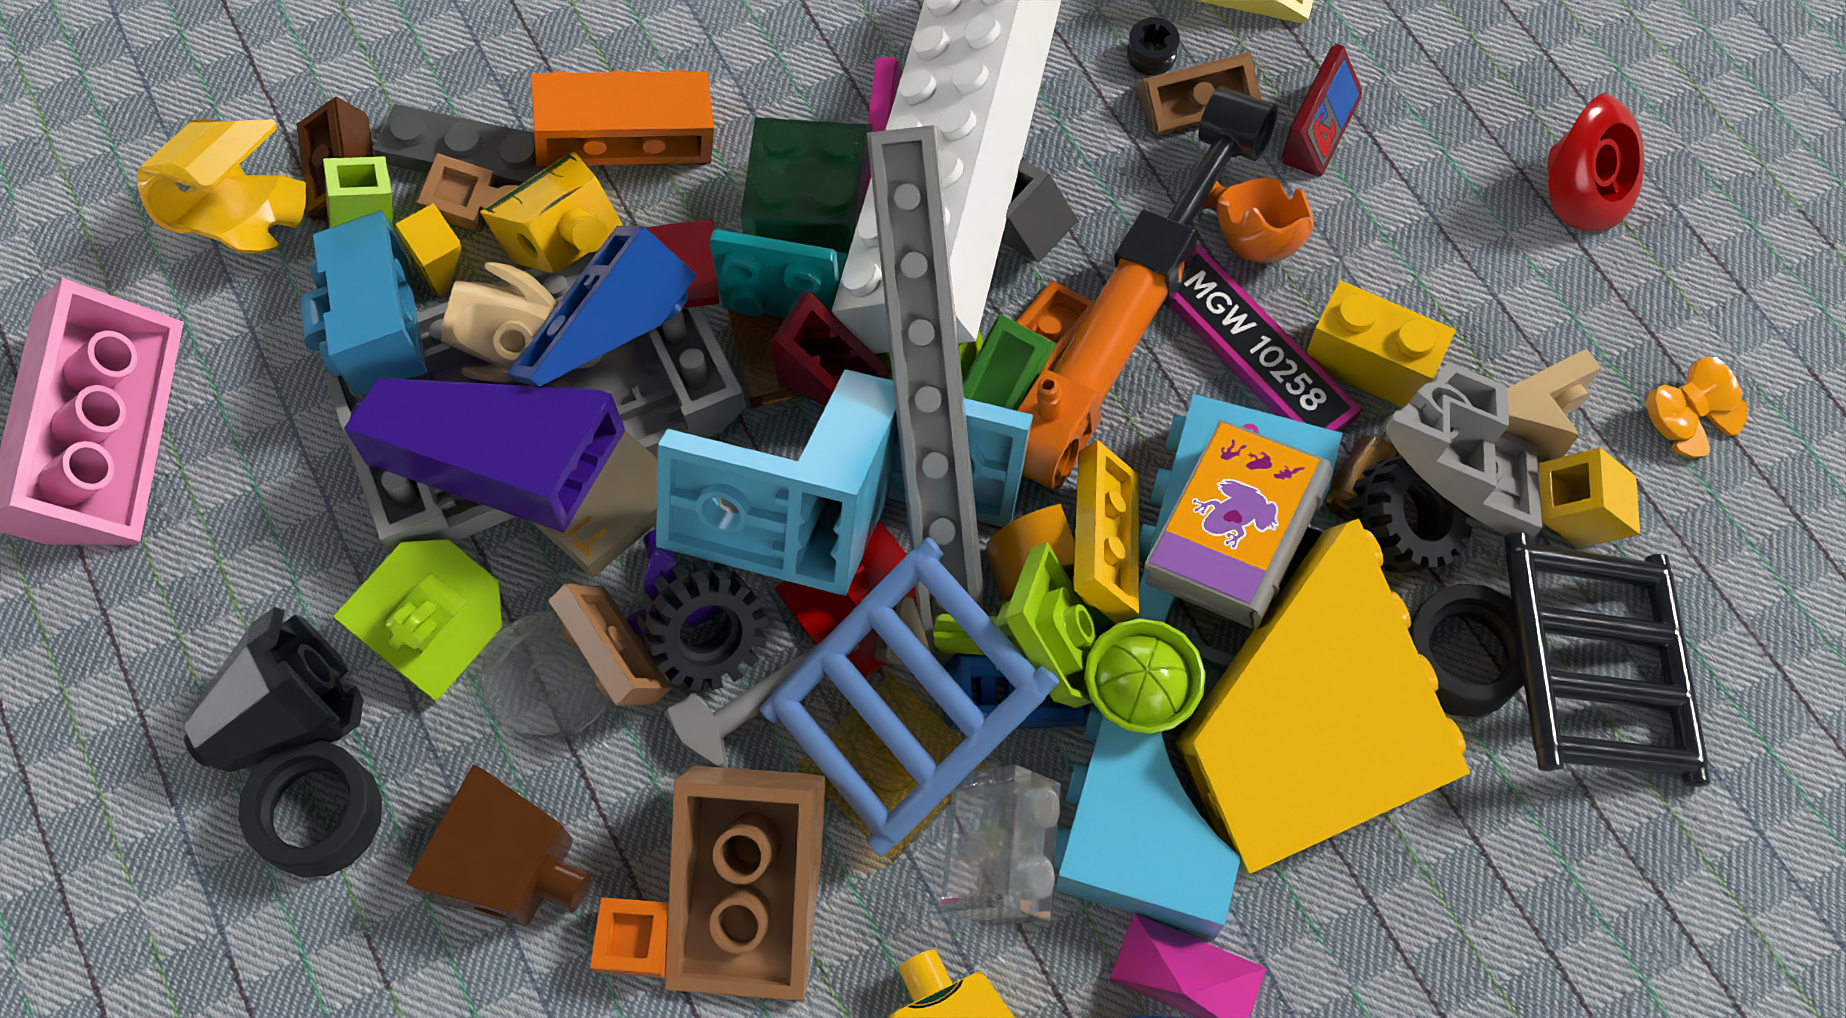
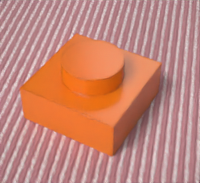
M601 897L590 969L596 973L665 978L669 903Z

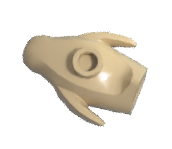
M486 262L484 268L509 283L510 286L455 281L442 323L441 342L456 350L491 363L486 366L461 368L462 374L466 377L491 382L513 381L506 373L523 350L532 342V338L558 303L550 292L529 273L511 265ZM603 355L576 369L595 366L602 359Z

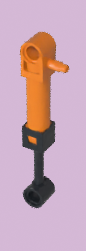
M1220 86L1214 91L1205 107L1198 133L1199 141L1211 146L1169 215L1164 217L1146 209L1141 210L1114 254V272L1052 371L1043 368L1017 410L1033 415L1022 472L1023 477L1053 491L1058 490L1065 483L1078 460V452L1086 447L1101 422V404L1160 306L1170 307L1179 288L1196 262V230L1190 227V224L1231 157L1242 156L1252 161L1260 158L1269 143L1278 114L1276 105L1224 86Z

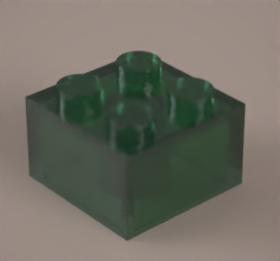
M755 117L740 216L743 234L849 253L866 197L870 163L867 133L873 132V124Z

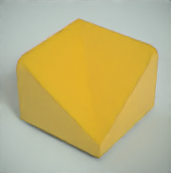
M432 203L396 223L397 228L395 231L409 259L433 295L437 294L438 297H441L448 291L460 256L461 244L436 205Z

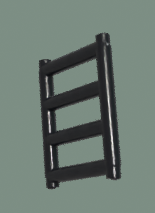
M1511 532L1505 535V558L1533 749L1536 752L1538 770H1559L1564 767V763L1680 775L1683 776L1686 786L1705 787L1709 785L1711 781L1708 770V757L1669 556L1666 554H1654L1647 556L1642 561L1530 544L1529 535L1523 532ZM1536 571L1648 587L1654 621L1541 606ZM1545 633L1659 648L1665 684L1553 670L1550 668ZM1555 697L1670 711L1676 748L1561 735Z

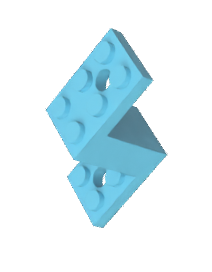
M845 369L799 461L667 429L658 444L656 547L846 596L887 499L906 503L893 381ZM964 398L969 452L974 462L971 464L976 520L1004 527L1012 522L1015 514L1033 415ZM714 497L730 501L736 506L739 513H731L721 509Z

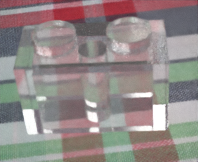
M1009 765L972 771L952 790L940 911L985 926L1050 921L1052 891L1055 883L1054 865L1057 826L1060 815L1061 783L1018 765Z

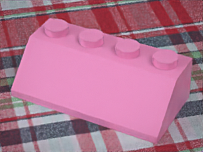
M64 278L57 282L34 304L0 446L1 533L46 545H136L140 542L183 321Z

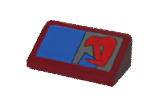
M1335 43L1334 47L1331 46L1290 126L1281 157L1283 159L1282 163L1318 177L1324 174L1362 97L1360 83L1344 46Z

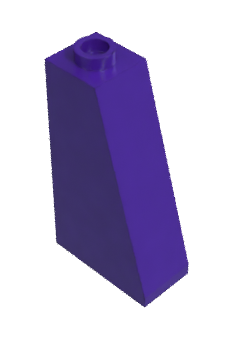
M378 378L366 397L354 407L350 420L344 427V430L367 465L564 533L624 434L625 427L612 394L602 390Z

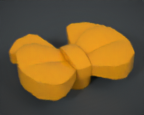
M1703 357L1694 361L1689 366L1685 385L1675 388L1664 384L1649 391L1646 400L1648 414L1655 428L1667 440L1674 442L1671 446L1674 453L1688 459L1709 455L1710 452L1705 431L1699 421L1700 417L1706 415L1726 436L1739 435L1747 422V403L1744 400L1741 401L1742 391L1730 368L1718 358Z

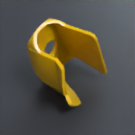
M198 119L190 121L138 169V191L141 201L153 222L160 228L180 234L194 233L218 240L237 253L258 254L277 249L279 243L268 233V229L277 224L291 228H298L300 226L306 204V182L283 175H245L240 167V164L277 130L276 122L272 119L240 121ZM176 183L190 186V188L183 192L177 187Z

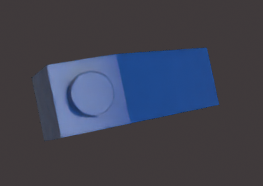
M616 226L506 375L515 382L540 387L662 325L664 321L673 318L683 308L688 299L686 290L695 280L697 274L644 226Z

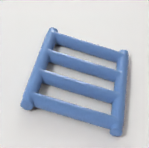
M929 537L925 538L760 706L762 715L770 722L777 724L781 721L871 831V834L866 838L867 843L874 853L881 857L896 844L900 843L1059 684L1056 675L1044 666H1040L1037 670L938 561L943 556V553L939 549L938 544ZM919 581L922 582L1015 687V690L987 717L892 609ZM872 629L879 634L966 735V738L939 765L846 656ZM826 675L918 783V786L891 812L800 703Z

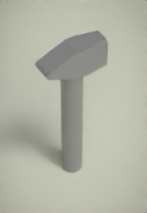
M820 643L714 713H711L698 691H695L667 708L664 714L688 751L713 767L728 768L723 738L760 714V706ZM858 644L847 655L858 649Z

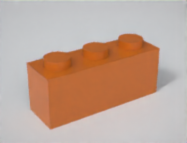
M616 70L595 73H570L566 71L531 73L536 167L551 166L572 151L581 158L586 166L711 163L714 123L708 71L628 72Z

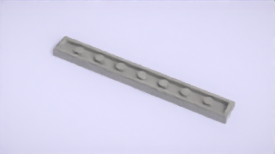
M935 125L867 133L911 551L925 538L933 539L943 553V556L938 561L986 613L937 128ZM919 581L915 585L917 611L931 654L938 662H948L956 653H943L934 646L933 632L937 616L949 613L922 582Z

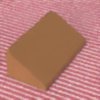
M1251 52L1142 79L1134 84L1137 98L1154 137L1200 125L1210 97L1220 86L1262 100Z

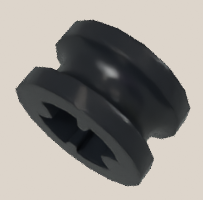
M1148 17L1134 24L1129 33V44L1127 47V59L1130 66L1137 72L1145 75H1160L1170 70L1176 62L1177 49L1180 42V34L1177 28L1168 20L1159 17ZM1153 42L1149 50L1143 47V43ZM1157 43L1163 46L1162 50L1154 51Z

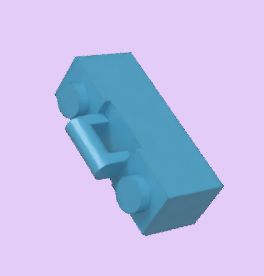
M380 210L313 234L316 260L309 262V268L318 289L307 292L300 298L306 347L313 351H320L323 362L331 376L334 378L342 376L353 394H367L378 378L409 379L426 373L427 367L407 255L383 211Z

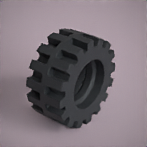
M1402 456L1377 462V464L1369 466L1362 472L1365 477L1357 479L1352 488L1359 495L1349 499V510L1356 512V519L1359 518L1363 529L1370 531L1378 541L1383 554L1385 571L1405 573L1427 570L1447 565L1454 561L1452 556L1462 554L1466 546L1461 539L1470 538L1473 527L1466 524V518L1472 516L1440 495L1414 471ZM1406 492L1413 499L1419 519L1416 534L1412 532L1405 519L1403 505Z

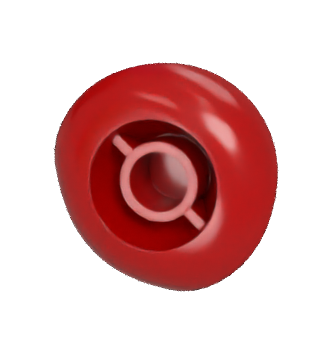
M1602 93L1590 101L1579 114L1571 130L1563 133V137L1559 142L1550 148L1548 156L1549 196L1556 214L1567 225L1585 231H1602L1613 228L1630 213L1641 191L1644 175V146L1639 126L1631 111L1621 101L1608 93Z

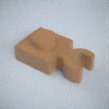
M437 153L416 203L418 211L434 203L447 223L476 231L481 217L483 218L480 211L518 186L505 185L498 189L494 188V171Z

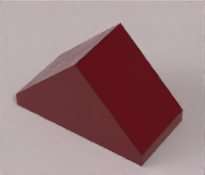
M802 292L771 341L778 384L824 406H827L845 369L887 379L891 372L811 292Z

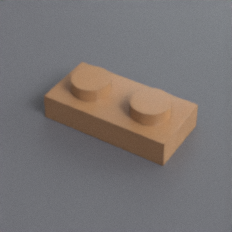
M565 583L548 600L561 620L560 627L563 635L573 646L580 649L595 673L594 681L596 686L616 706L655 705L672 689L605 587Z

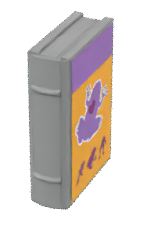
M1219 419L1145 562V569L1149 570L1145 584L1256 629L1261 625L1272 600L1278 597L1279 585L1314 513L1322 506L1323 494L1333 475L1331 463L1317 455Z

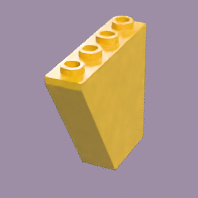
M1359 518L1333 526L1322 532L1266 612L1261 625L1254 629L1175 742L1212 830L1241 857L1238 868L1239 872L1246 874L1256 872L1470 774L1463 754L1466 752L1463 735L1455 722L1446 717L1435 693L1438 690V680L1430 662L1423 655L1418 654L1408 632L1411 620L1407 607L1400 596L1390 590L1380 568L1383 565V554L1380 545L1370 531L1363 529Z

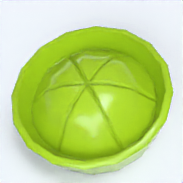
M1140 618L1117 623L1098 637L1087 655L1084 678L1090 700L1106 719L1128 731L1152 734L1173 729L1193 714L1203 697L1206 673L1199 651L1184 633L1164 622Z

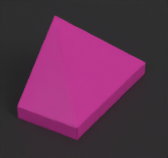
M1134 913L1109 980L1196 1018H1249L1266 968Z

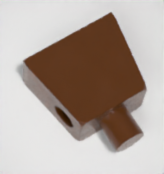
M473 764L406 884L431 902L520 926H527L532 921L542 900L548 901L571 913L575 912L588 892L592 876L590 873L564 862L571 848L573 838L559 822L490 773Z

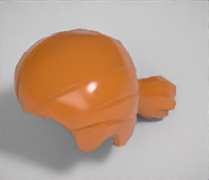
M1270 177L1251 179L1230 187H1223L1217 181L1201 206L1202 209H1211L1217 212L1219 227L1227 246L1241 259L1258 263L1282 261L1291 256L1305 244L1314 228L1313 215L1304 191L1302 189H1295L1291 199L1287 196L1280 180Z

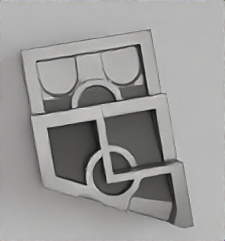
M1448 362L1434 376L1430 383H1426L1417 391L1405 407L1400 411L1397 410L1387 422L1385 433L1397 451L1421 478L1440 495L1468 515L1505 535L1511 532L1527 533L1530 542L1542 529L1537 447L1535 443L1505 432L1509 427L1507 386Z

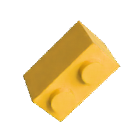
M1339 280L1314 330L1306 353L1329 376L1403 408L1419 389L1426 383H1430L1434 378L1456 329Z

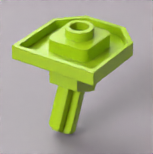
M449 539L401 542L335 613L333 619L436 703L502 628L499 581Z
M1048 542L1030 548L1011 601L1002 604L998 616L989 617L1036 670L1040 666H1044L1056 675L1059 684L1049 693L1053 701L1077 708L1092 703L1084 675L1087 655L1098 638L1093 619L1078 593L1074 591L1071 581ZM950 614L937 616L934 624L933 640L934 646L943 653L985 655Z

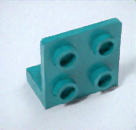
M713 230L709 243L723 308L732 309L741 315L749 317L763 314L786 318L802 292H811L833 314L832 307L849 253L730 231Z

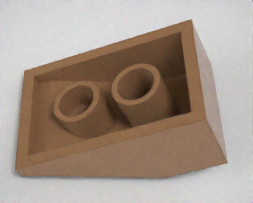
M692 766L674 781L665 990L804 1001L807 990L823 848L826 795L825 775Z

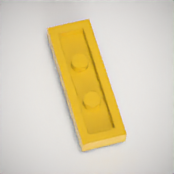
M1097 439L1078 452L1073 582L1074 591L1078 593L1087 605L1096 607L1117 624L1139 614V474Z

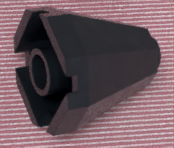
M273 607L250 625L187 714L184 723L187 733L184 736V743L190 755L199 764L205 767L212 766L215 769L233 772L260 764L271 752L317 740L328 743L338 741L360 725L364 700L357 686L355 685L345 693L339 681L340 677L349 672L343 659L305 618L294 615L287 621L282 622L285 611Z

